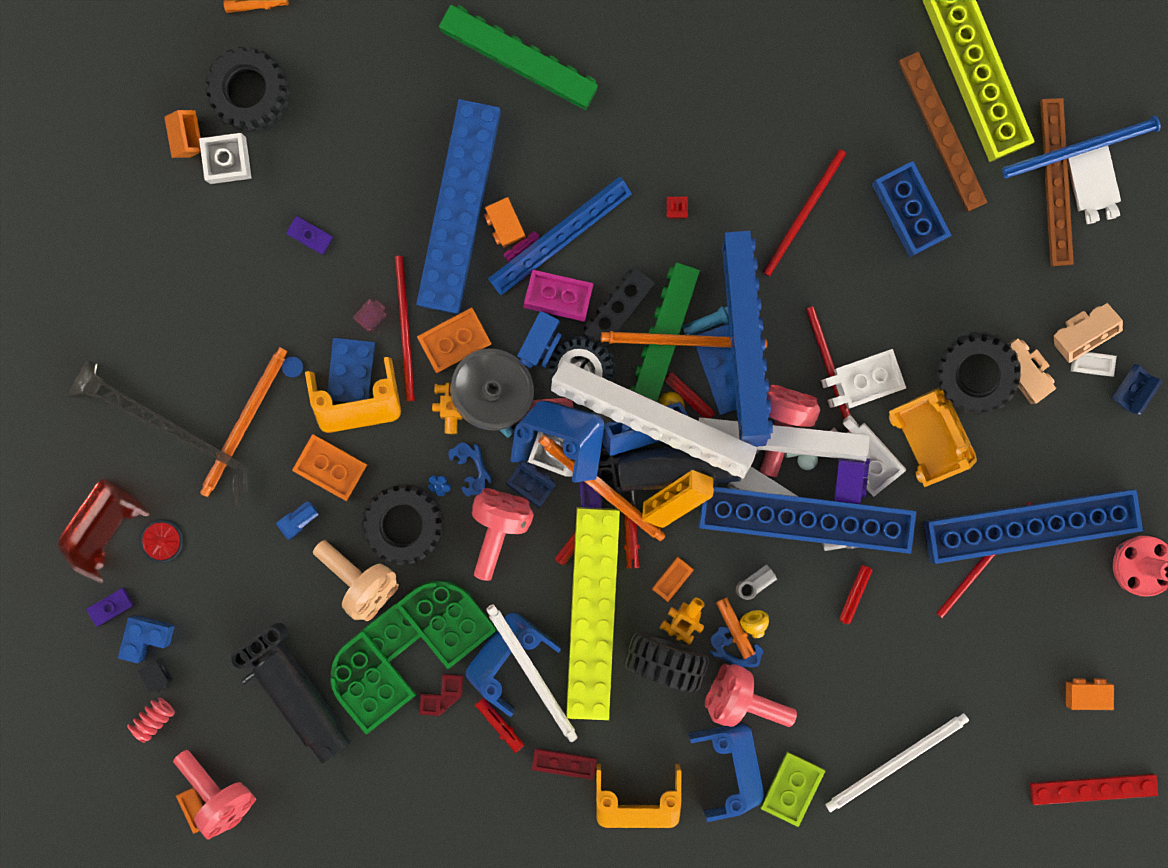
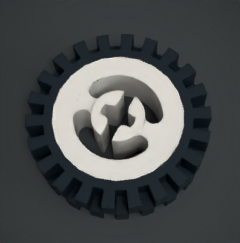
M581 335L578 338L574 336L564 341L552 354L553 357L549 362L551 364L549 373H552L550 380L552 382L553 376L563 361L580 367L588 358L590 361L585 365L584 370L613 382V376L616 373V369H614L616 363L612 361L613 354L612 352L608 353L607 350L609 348L606 345L603 347L599 339L594 341V337L591 336L585 338V335ZM583 356V358H580L578 360H576L574 357Z

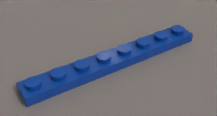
M618 177L489 277L488 280L497 292L503 295L530 274L532 270H535L628 198L632 193L624 180Z

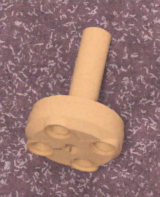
M326 540L321 541L313 551V554L350 587L343 598L342 608L354 620H371L398 590L399 585L396 583V574L383 564H376L362 573Z

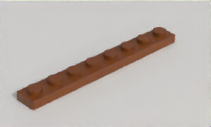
M919 51L899 60L898 63L966 212L988 203Z
M1063 98L1042 99L1040 106L1043 154L1066 147ZM1067 159L1044 166L1051 267L1074 265Z

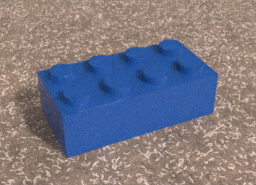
M913 161L872 183L909 257L952 236Z

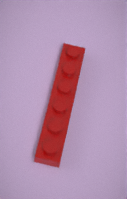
M1154 773L1030 783L1031 803L1033 805L1158 796L1157 775Z

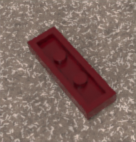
M535 748L532 770L594 780L597 758Z

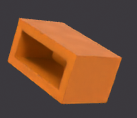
M177 110L165 116L172 158H190L201 153L199 141L201 137L196 110Z
M508 197L485 207L487 213L484 216L488 225L493 224L496 232L492 234L497 245L501 243L504 248L526 237Z
M1073 678V682L1066 681V707L1071 710H1114V685L1107 682V679L1094 678V682H1086L1084 678Z

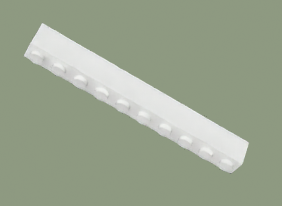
M563 361L552 378L551 391L557 395L566 397L576 404L588 407L596 413L610 417L614 421L623 423L635 431L645 433L655 440L669 444L675 449H680L692 457L702 459L712 466L728 471L734 476L744 479L754 461L757 447L569 362Z

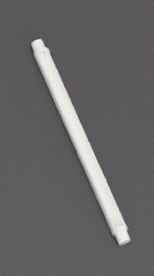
M490 605L486 609L490 615V620L496 626L564 736L570 742L575 741L578 736L574 732V727L522 648L500 610H497L495 605Z
M964 713L954 717L878 769L831 798L832 800L825 804L830 812L836 808L839 809L962 728L969 719Z

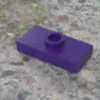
M298 216L295 217L286 233L322 255L333 239L331 235Z
M121 588L86 610L95 626L98 627L131 608L134 604L126 590Z

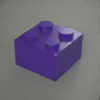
M867 458L866 461L839 459L835 501L860 504L861 497L866 498L870 458Z

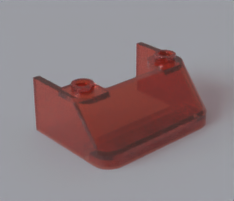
M101 479L58 541V548L74 571L102 583L104 579L98 572L105 564V554L102 549L124 517L132 519L139 513L147 517L149 513L137 499L112 482Z

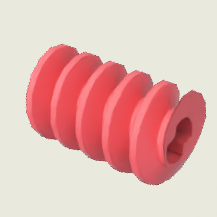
M159 697L158 702L151 700L150 703L153 708L145 706L147 714L140 712L141 720L134 718L135 726L132 724L127 725L131 734L143 743L149 741L152 735H155L157 730L163 727V723H166L169 717L175 714L174 709L163 698Z

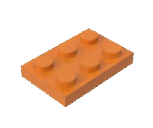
M472 307L417 336L437 374L460 362L470 353L492 345Z
M312 434L292 471L341 499L348 501L368 465Z

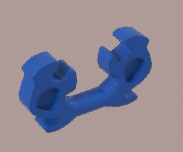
M459 443L454 449L449 450L450 460H454L456 455L460 458L458 464H464L467 462V457L470 456L474 460L479 472L477 479L470 476L464 480L469 482V488L463 486L462 491L468 497L472 494H481L485 488V479L491 483L492 477L486 470L481 457L480 447L474 444L475 450H473L467 443Z
M719 626L718 630L711 635L710 642L717 650L716 652L710 650L713 657L741 667L752 668L760 664L761 655L764 652L759 645L754 644V652L756 654L746 659H738L724 650V646H729L733 639L731 636L729 638L725 637L724 634L730 632L727 627Z

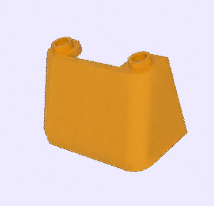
M936 388L889 411L891 424L899 429L902 428L919 463L916 477L920 483H923L924 487L968 470L977 462L974 449L951 401L945 399L944 392L940 388Z

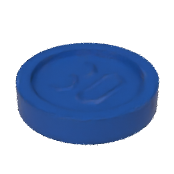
M297 357L286 358L282 364L283 373L288 377H298L303 371L302 361Z

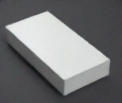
M1087 352L1072 361L1071 372L1114 377L1117 356Z

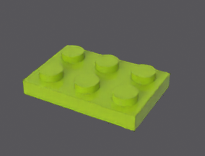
M787 751L760 808L799 827L825 773V769Z

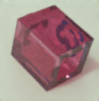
M369 299L353 319L368 332L372 333L387 315L383 311L386 307L377 300L373 302Z

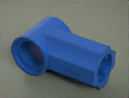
M308 500L293 513H289L280 519L276 526L286 539L290 540L301 532L305 525L320 514L316 507Z

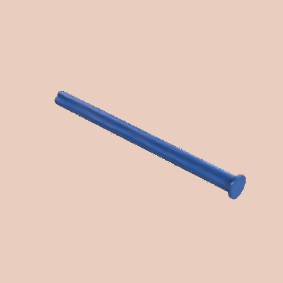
M1154 115L1150 117V120L1003 167L1004 178H1009L1150 131L1159 132L1161 128L1160 121Z

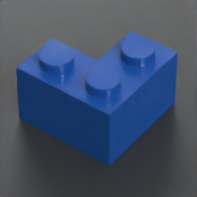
M138 615L128 617L118 658L134 663L144 661L148 645L160 648L170 645L175 625Z

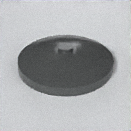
M481 349L470 353L458 364L451 378L450 393L456 410L467 422L481 429L495 431L512 427L523 419L533 401L534 385L528 369L520 363L517 357L499 349Z

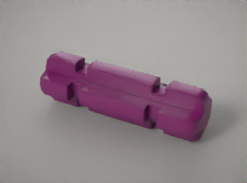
M532 231L527 238H523L514 245L512 250L509 249L505 252V259L510 262L540 239L538 233Z

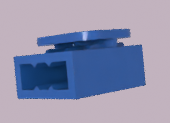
M540 311L517 355L521 359V364L532 368L533 365L538 367L540 361L543 360L541 366L547 367L552 354L562 338L560 333L553 338L560 324L558 319Z

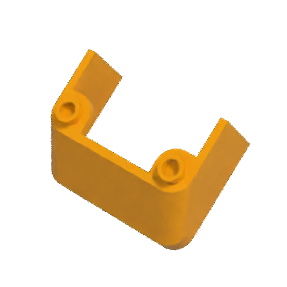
M384 358L387 379L379 380L374 384V398L333 405L329 393L318 391L315 373L305 372L310 403L322 431L327 433L392 422L400 417L401 406L392 358Z
M601 764L596 765V819L600 826L605 828H672L678 824L681 809V768L679 764H675V791L663 793L660 798V805H618L617 796L613 792L601 791Z

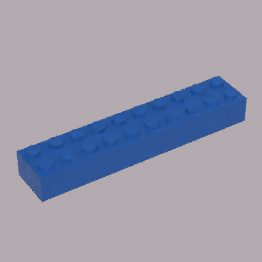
M458 100L416 303L418 307L456 315L460 314L501 116L499 107Z
M750 231L725 232L722 252L739 440L755 447L766 446L768 439H771V433H773L772 420L768 421L769 413H771L770 400H766L767 392H769L768 379H764L765 371H767L766 358L762 359L763 351H765V340L760 338L761 331H763V320L759 318L761 299L757 298L759 279L755 278V271L757 270V258H754L755 238H751Z
M715 486L713 487V497L700 504L698 527L702 529L909 554L912 552L916 511Z
M1124 489L923 521L929 560L934 564L1143 531L1138 495L1135 489Z

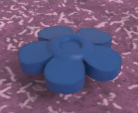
M432 475L429 478L430 484L428 488L432 492L436 491L438 496H444L445 492L450 491L451 485L446 483V477L441 475L437 478L435 475Z

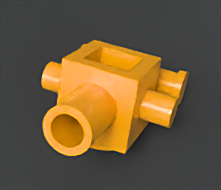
M450 383L445 385L435 384V394L445 393V396H440V403H433L432 411L440 412L441 419H445V434H457V420H462V416L458 413L452 402Z
M694 598L689 605L683 602L678 610L671 607L668 615L673 617L672 623L670 624L664 620L660 629L667 631L671 637L675 635L676 640H682L687 645H690L694 638L691 633L694 630L701 633L704 625L699 623L702 613L700 611L704 607V602L699 598Z

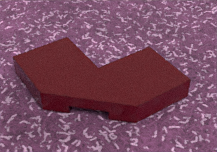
M443 673L441 694H420L419 715L440 716L460 699L463 693L464 675Z

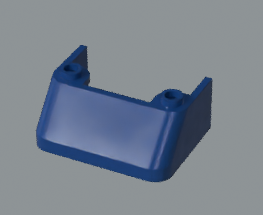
M537 402L515 428L511 462L528 461L537 434L542 432L564 439V454L566 457L575 460L572 476L573 482L596 480L604 433L603 419L599 415L555 402Z
M512 612L505 616V621L523 648L528 650L534 649L542 640L558 653L561 650V644L519 613ZM497 630L491 635L468 666L466 678L485 699L511 717L514 708L500 698L502 685L494 678L496 672L511 654V650Z
M738 723L732 727L722 726L688 733L691 743L712 739L715 751L720 754L732 753L740 793L730 795L723 807L704 810L707 822L740 816L763 802L764 790L752 731L748 725Z

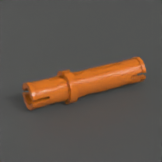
M224 0L226 13L260 8L269 10L271 7L289 5L288 0Z
M726 597L716 602L715 604L734 638L732 641L733 643L736 642L743 659L756 654L747 638L748 634L742 629L728 598Z

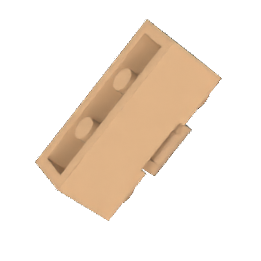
M1108 303L1093 309L1090 316L1085 311H1082L1065 322L1067 328L1057 331L1054 335V345L1070 363L1123 331V320Z
M1014 339L1009 343L1013 351H1016L1017 358L1021 364V377L1018 388L1030 404H1037L1056 389L1053 385L1055 383L1053 378L1048 373L1045 374L1043 372L1050 365L1037 349L1029 353V347L1023 340ZM1032 358H1034V360L1040 366L1039 368H1037L1036 365L1033 363V361L1031 360Z

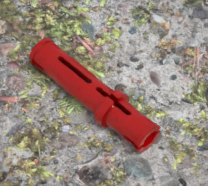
M624 514L626 568H632V559L634 560V568H640L638 556L640 544H638L637 524Z
M484 697L474 705L499 733V738L501 740L504 739L514 753L518 752L525 745L513 732L514 728L507 725Z

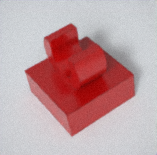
M688 197L666 198L667 219L688 218Z

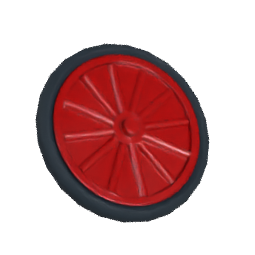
M154 520L147 524L141 532V550L148 559L154 562L166 563L172 561L180 554L183 548L182 532L175 523L169 520Z

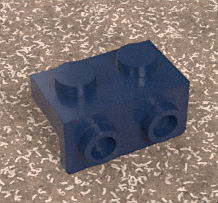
M1134 364L1111 399L1126 411L1141 415L1163 381L1150 375L1140 365Z
M521 461L505 485L540 508L556 484L553 483L554 480L549 475H542L536 471L537 468L532 463Z

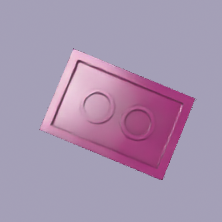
M532 270L523 308L585 322L593 283Z

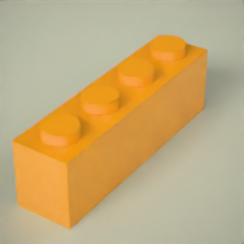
M691 470L643 502L642 521L661 528L669 525L713 497V478Z

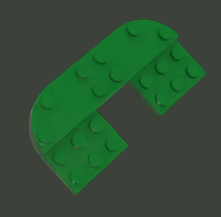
M444 580L422 583L341 647L332 664L330 678L332 690L340 704L367 735L416 695L390 663L392 659L422 637L445 667L449 669L496 632L497 628L471 598V595L461 586Z

